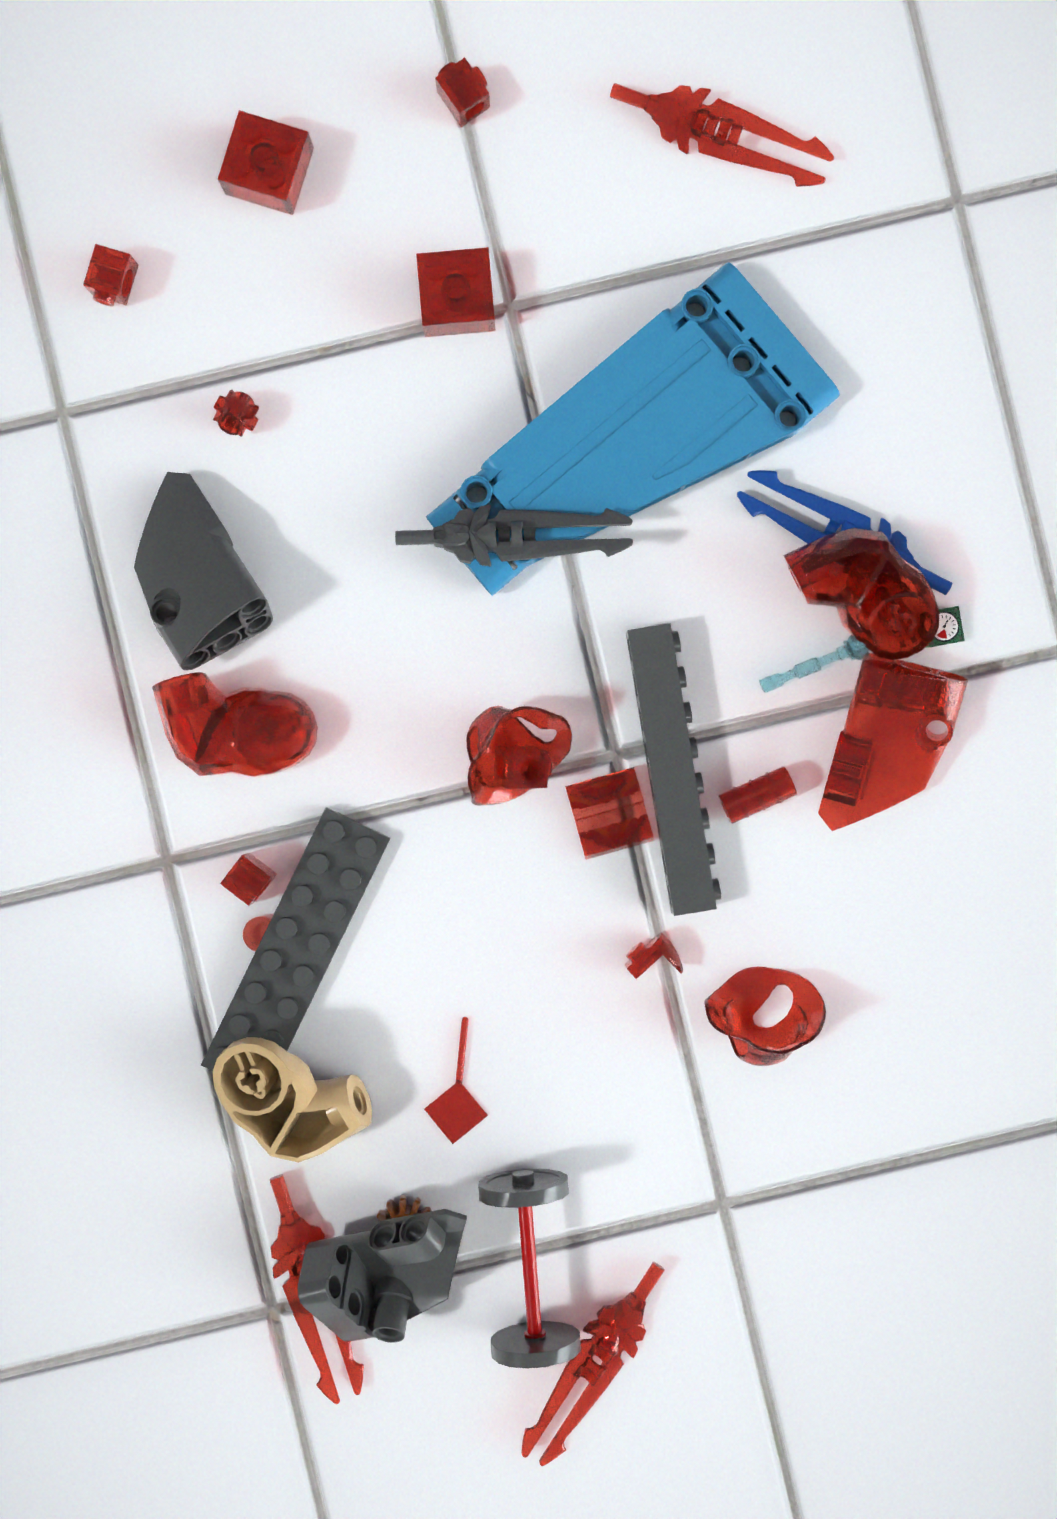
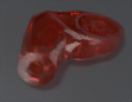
M851 528L829 534L783 555L786 565L806 603L836 607L842 626L876 656L890 660L908 658L922 651L934 639L939 628V609L933 590L922 572L900 556L897 549L883 532Z
M203 672L176 676L152 686L165 735L176 758L199 776L233 773L257 778L277 774L296 766L308 757L317 742L318 726L314 712L303 699L292 693L270 691L257 687H242L224 694Z

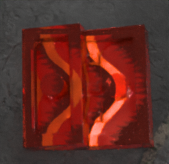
M634 767L565 786L586 860L654 841Z

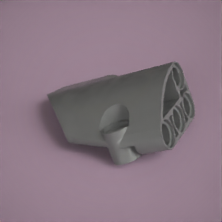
M167 472L148 515L139 543L134 569L159 635L165 641L181 669L188 671L207 663L261 633L271 625L273 616L268 600L236 553L228 532L192 476L187 473ZM176 616L172 621L164 622L166 618Z
M448 1209L435 1210L383 1220L374 1225L370 1231L309 1242L305 1249L298 1282L300 1303L345 1342L377 1338L378 1340L390 1343L402 1341L405 1338L407 1320L448 1300L467 1215Z

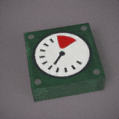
M959 606L920 613L926 648L965 641Z

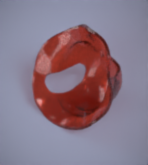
M499 705L492 706L476 717L469 727L466 736V749L470 761L467 779L472 804L477 806L495 805L516 799L555 769L569 754L571 749L572 732L568 721L560 715L533 706H521L512 710ZM517 717L523 718L540 729H555L556 735L554 739L548 742L541 740Z
M768 967L743 969L730 977L704 1000L706 1015L710 1024L720 1033L728 1035L731 1046L740 1060L755 1066H771L785 1061L793 1051L810 1043L819 1035L826 1018L825 1003L816 987L803 976L782 969ZM777 985H786L793 993V1002L788 1014L772 1027L756 1025L753 1020L755 1012L768 999Z

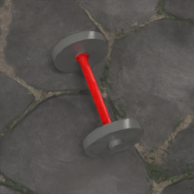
M521 1169L487 1176L479 1181L478 1184L479 1201L495 1207L518 1208L527 1322L501 1329L491 1337V1357L498 1364L513 1368L529 1369L562 1364L575 1358L581 1352L580 1330L573 1325L562 1322L541 1321L532 1206L552 1203L569 1194L568 1175L561 1171L550 1169Z

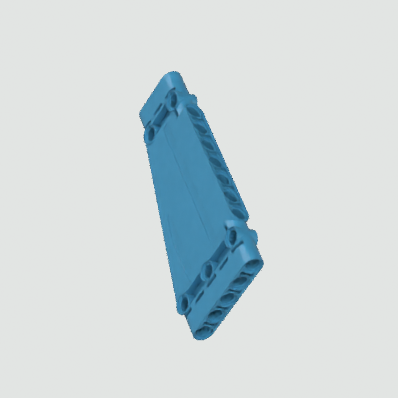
M727 262L696 289L688 291L683 296L682 301L671 310L667 308L659 313L482 464V470L476 475L465 479L461 487L428 514L426 518L433 527L441 526L454 519L459 510H463L455 501L457 498L466 509L470 508L474 513L480 506L491 505L488 519L495 518L500 510H535L598 516L606 508L629 517L793 437L800 429L840 396V393L834 382L733 264ZM692 303L699 304L703 307L704 314L693 316L687 311L686 306ZM738 357L745 358L750 364V370L739 371L735 368L733 359ZM785 411L791 412L796 418V425L785 426L780 420V413ZM476 486L484 488L487 492L486 498L479 503L471 502L467 498L468 491ZM609 526L536 528L535 539L536 541L582 540ZM522 529V538H523V540H524V538H525V537H524V529ZM496 530L497 542H499L498 530ZM488 553L491 567L480 565L476 559L471 564H464L493 596L526 567L544 558L511 561L516 567L515 570L507 561L501 562L495 553Z

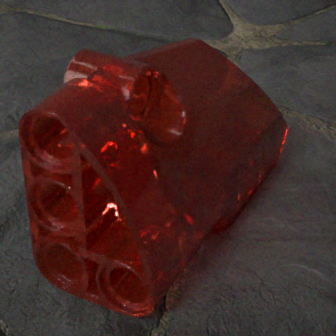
M865 653L843 731L841 730L818 811V814L831 831L879 813L926 788L947 744L953 737L954 728L969 681L967 678L885 655ZM940 720L947 725L948 729L942 734H934L928 729L927 725L931 721Z

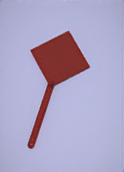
M463 1017L461 1021L455 1084L424 1108L452 1144L488 1116L462 1084L469 1022L467 1017Z

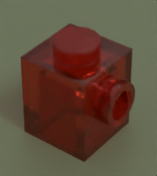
M465 57L457 63L450 62L439 71L438 76L435 77L437 93L460 127L490 108V96L486 89L487 81L481 70L477 66L472 68Z

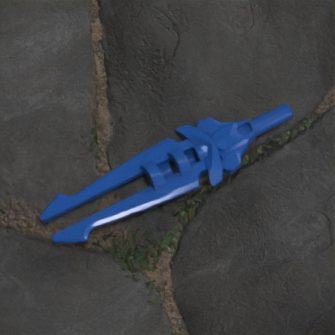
M756 470L747 473L749 478L827 517L830 521L822 533L742 491L737 492L738 499L752 517L765 514L777 524L843 566L853 560L860 562L850 574L851 576L863 578L869 575L870 581L880 584L889 579H902L903 577L914 579L944 595H947L951 589L952 582L921 567L914 560L913 555L907 548L906 536L898 530L891 533V524L884 518L880 519L878 531L875 532L871 529L870 517L841 504L783 484L779 481L776 471ZM842 525L840 533L834 539L837 529ZM864 537L863 544L857 550L859 541Z

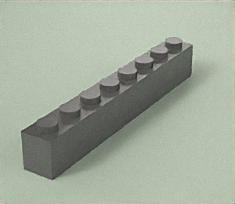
M671 623L627 630L626 639L670 910L674 916L717 909L716 900H721V890L718 878L712 879L710 865L716 864L713 844H706L704 829H710L707 808L700 807L698 795L704 793L701 772L695 773L693 759L698 758L697 743L695 737H689L687 723H692V712L689 701L683 702L681 688L687 687L684 667L677 666L675 654L681 652L678 631H672Z

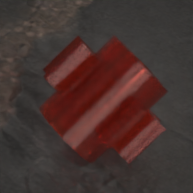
M230 390L226 398L220 395L213 407L217 410L213 420L218 422V426L222 431L230 435L242 437L246 429L253 431L259 420L255 416L259 406L255 405L253 399L244 392Z

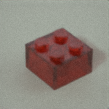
M239 110L218 176V181L224 193L241 200L293 215L314 150L309 132Z
M489 247L416 254L422 326L425 337L496 331Z

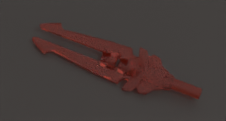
M617 83L613 84L610 93L611 98L643 109L659 126L661 138L668 143L677 140L678 149L685 154L689 153V140L691 138L697 141L699 153L744 166L789 175L794 179L796 187L820 185L826 181L824 176L738 145L739 138L744 130L832 162L834 160L833 154L816 136L808 141L801 140L749 111L719 98L711 105H705L703 102L711 92V89L699 88L692 93L690 86L679 85L672 92L647 95ZM708 118L707 123H706V126H705V128H704V130H703V127H704V124H705V122H706V119ZM719 121H720V125H719L717 134L714 136L716 127H717V125H718V123H719ZM730 128H731L729 137H728V139L726 140L727 135H728V132H729V130H730Z
M283 1174L277 1175L269 1179L280 1211V1225L278 1226L277 1238L270 1246L271 1257L277 1259L272 1268L273 1278L279 1277L288 1270L289 1278L282 1287L295 1320L320 1371V1379L316 1386L334 1404H339L340 1398L314 1317L303 1307L298 1297V1282L306 1246L309 1242L325 1239L326 1236L319 1226L310 1225L303 1217L298 1215L293 1207ZM335 1334L355 1395H359L363 1383L364 1364L354 1360L351 1341L345 1342Z
M653 1261L634 1292L631 1291L625 1298L614 1305L603 1306L596 1313L598 1319L588 1322L582 1329L583 1332L591 1334L593 1337L580 1340L581 1352L566 1364L538 1422L533 1427L525 1428L521 1449L524 1458L529 1456L581 1376L589 1384L539 1459V1463L541 1466H545L566 1451L564 1445L566 1437L578 1425L624 1365L620 1357L623 1350L632 1358L635 1357L638 1351L636 1342L642 1341L646 1333L642 1323L646 1305L645 1300L665 1271L661 1265ZM594 1355L603 1361L601 1365L593 1360Z

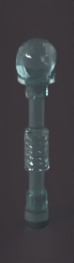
M852 634L848 640L843 641V646L836 648L835 652L820 658L814 657L794 665L792 670L782 674L776 673L759 680L763 692L767 693L784 685V682L796 677L799 679L821 670L822 666L840 659L842 661L847 658L851 661L855 659L862 660L869 654L870 642L861 634Z

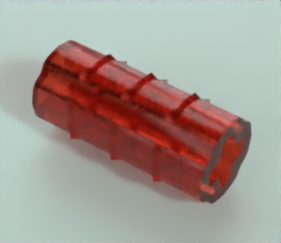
M782 766L769 773L766 772L765 775L754 780H749L745 784L733 787V789L718 795L729 822L733 824L746 817L749 818L750 815L759 811L766 810L770 806L782 803V801L797 795V791L787 769Z

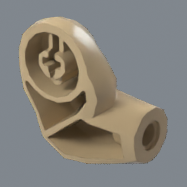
M246 1037L234 1041L219 1054L212 1071L214 1089L226 1112L237 1125L253 1135L271 1157L298 1163L326 1152L368 1127L372 1120L370 1097L364 1083L357 1075L350 1074L327 1080H314L310 1068L298 1056L287 1052L273 1041L257 1037Z

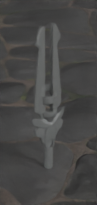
M491 505L480 506L475 513L470 508L459 510L454 519L441 526L434 527L433 530L395 531L396 545L434 544L435 547L444 548V550L453 553L462 563L471 564L476 559L480 565L491 567V561L488 553L497 554L501 562L538 559L600 550L607 557H610L633 545V539L546 541H536L535 539L536 528L632 525L633 520L630 517L608 508L598 516L535 510H500L495 518L488 519ZM522 529H524V541L522 538ZM496 530H498L499 542H497Z

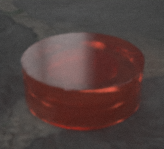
M258 916L246 923L243 929V940L248 948L256 952L271 918Z

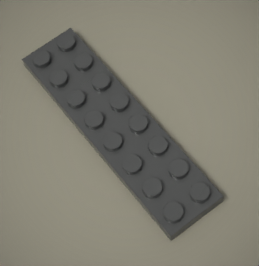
M328 807L325 808L201 1066L213 1071L219 1054L234 1041L246 1037H257L273 1041L288 1051L391 839L390 837Z

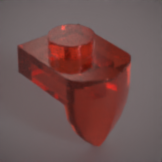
M663 933L653 937L646 945L642 942L638 943L626 955L629 961L624 965L635 979L641 976L662 955L681 974L683 973L680 957L672 942Z

